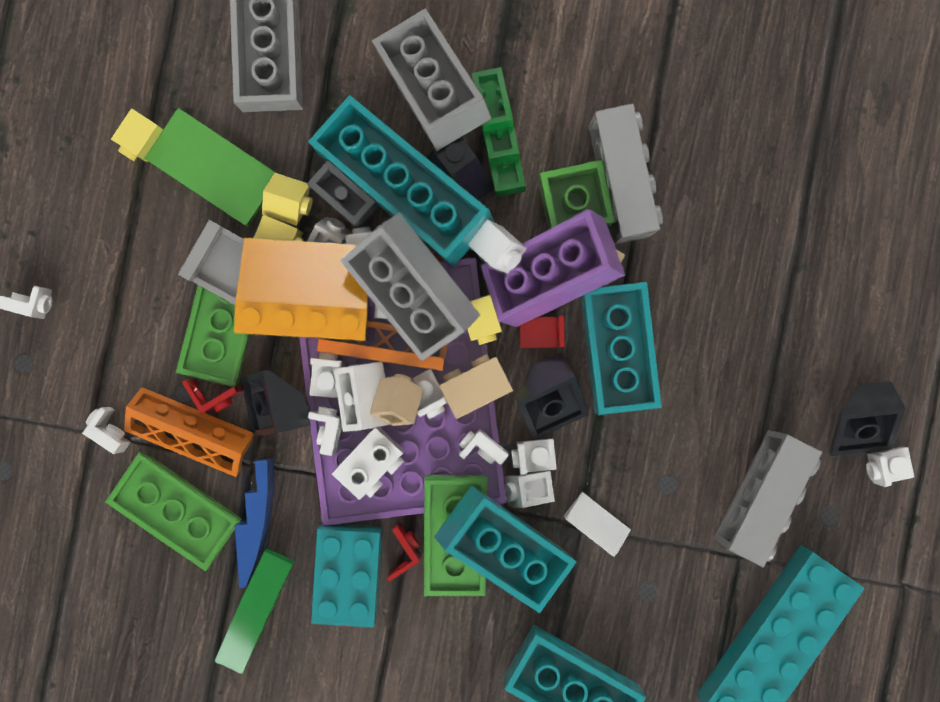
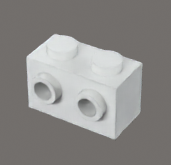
M383 362L333 369L343 432L390 425L370 414L381 378H386Z
M375 427L332 475L359 500L365 494L371 497L383 485L379 480L386 471L392 475L404 462L400 456L405 450L382 428Z

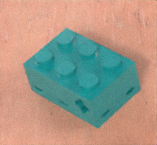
M322 524L317 529L311 624L374 628L378 618L383 527L346 524L323 526Z

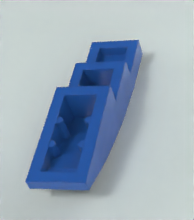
M274 457L260 458L255 461L257 489H251L245 493L247 520H242L235 525L239 588L249 585L264 551L272 513Z

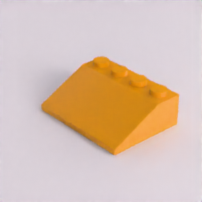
M244 238L235 302L234 333L366 340L369 296L340 261L357 245Z

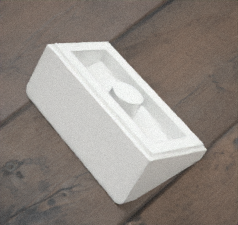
M583 492L564 514L568 522L613 557L618 553L631 529Z

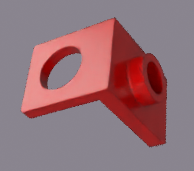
M564 316L537 317L520 325V348L564 347Z
M195 379L182 381L201 414L214 409L218 413L233 404L231 399L243 392L241 386L232 387L208 402Z
M400 521L393 526L392 531L410 558L388 572L386 577L388 582L419 563L422 556L417 549L420 547L417 538L412 531L406 532Z

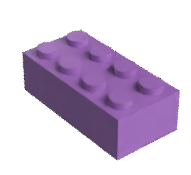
M590 209L522 243L527 249L521 256L519 264L511 269L508 274L492 268L487 262L481 265L498 321L514 327L531 321L625 275L605 218Z

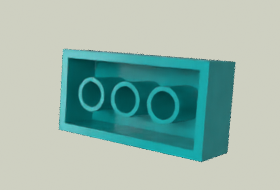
M647 282L599 287L581 296L594 413L604 415L662 408Z
M472 485L434 536L447 553L538 613L543 610L577 563L557 544Z
M534 624L503 677L504 690L525 702H644L646 699L639 684Z

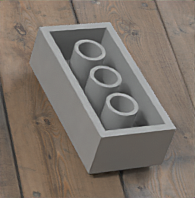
M230 0L234 104L242 112L303 110L299 0Z
M426 8L372 40L384 65L436 151L491 119L484 98Z
M633 104L596 111L588 129L595 161L602 160L615 219V222L610 226L613 243L616 245L649 238L660 230L659 225L663 223V216L660 206H655L653 193H656V183L652 174L648 175L646 163L649 162V151L646 143L642 144L639 133L643 130L641 115L639 112L635 113Z
M397 213L340 259L421 361L464 333L480 316L479 312L400 213Z
M768 430L714 539L728 550L764 568L766 562L771 561L777 551L776 542L781 533H785L791 524L792 517L790 515L795 505L800 504L806 494L805 485L809 477L815 475L821 463L819 458L822 452L790 435Z

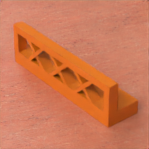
M367 321V328H375L382 337V340L372 347L365 346L362 340H357L359 343L357 345L348 343L350 340L347 339L342 342L332 341L330 338L318 339L317 351L441 371L444 370L448 345L446 344L440 348L439 357L429 356L421 361L415 353H409L412 350L410 347L403 352L394 349L389 339L396 335L398 331L393 325ZM381 330H388L393 332L390 333L388 336H385ZM383 343H386L390 349H383L378 347L381 346Z
M143 387L140 388L126 406L125 432L234 477H237L239 474L243 456L253 441L254 433L209 414H201L197 409ZM135 419L143 422L147 428L135 424ZM163 431L171 433L175 440L167 437ZM192 443L200 445L204 451L196 449ZM220 455L234 459L233 464L223 460Z

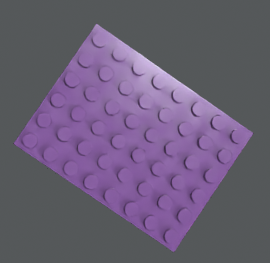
M476 258L461 259L453 268L445 262H439L469 301L481 298ZM369 297L367 321L391 324L388 319L374 318L375 303ZM368 327L366 340H362L365 346L372 347L381 341L382 337L375 328ZM468 329L449 342L444 370L432 369L439 384L445 382L444 375L460 368L462 373L472 369V361L488 354L487 344L479 345L478 340L471 341ZM381 330L385 336H388L390 333L393 332L388 330ZM399 333L389 339V342L396 351L403 352L410 347ZM299 337L307 402L311 411H318L319 406L336 409L337 416H340L338 398L309 395L312 374L310 358H319V351H317L318 339L322 338ZM330 339V340L342 342V341L345 340V339ZM350 340L348 342L351 344L359 345L357 340ZM383 343L381 346L378 347L383 349H390L386 343ZM440 349L430 356L439 357ZM338 355L339 361H346L345 367L383 362ZM383 362L386 378L394 377L395 374H403L414 378L429 370L428 368ZM494 401L458 419L455 418L449 404L446 403L443 405L445 411L431 419H428L426 414L419 417L417 413L414 424L380 426L405 450L400 456L404 462L392 475L386 471L379 479L383 485L371 497L365 494L360 500L339 482L332 473L374 428L343 432L342 429L337 453L329 456L319 454L321 445H317L319 429L321 426L325 427L326 422L310 419L323 526L424 513L425 475H487V496L498 504L507 503L502 464L500 465L496 461L490 464L477 453L480 449L477 445L465 459L459 456L460 451L463 449L459 444L470 430L475 434L480 428L499 444Z

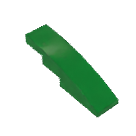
M502 68L471 73L472 81L484 98L491 119L483 123L481 127L496 197L526 192V184Z
M266 548L236 610L215 662L243 674L255 646L264 631L270 614L276 606L295 561Z

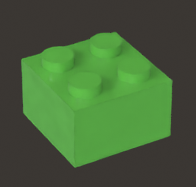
M602 160L539 174L538 184L548 230L588 209L605 218L608 227L615 222Z

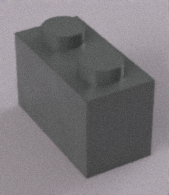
M328 160L307 183L315 193L355 228H361L379 208L371 197Z

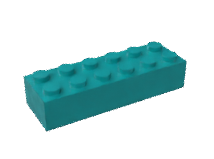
M350 95L308 141L319 156L326 162L327 160L331 162L391 217L400 213L426 247L451 268L471 248L468 244L487 219L494 222L488 208Z
M800 545L696 694L701 702H786L865 588L814 552Z

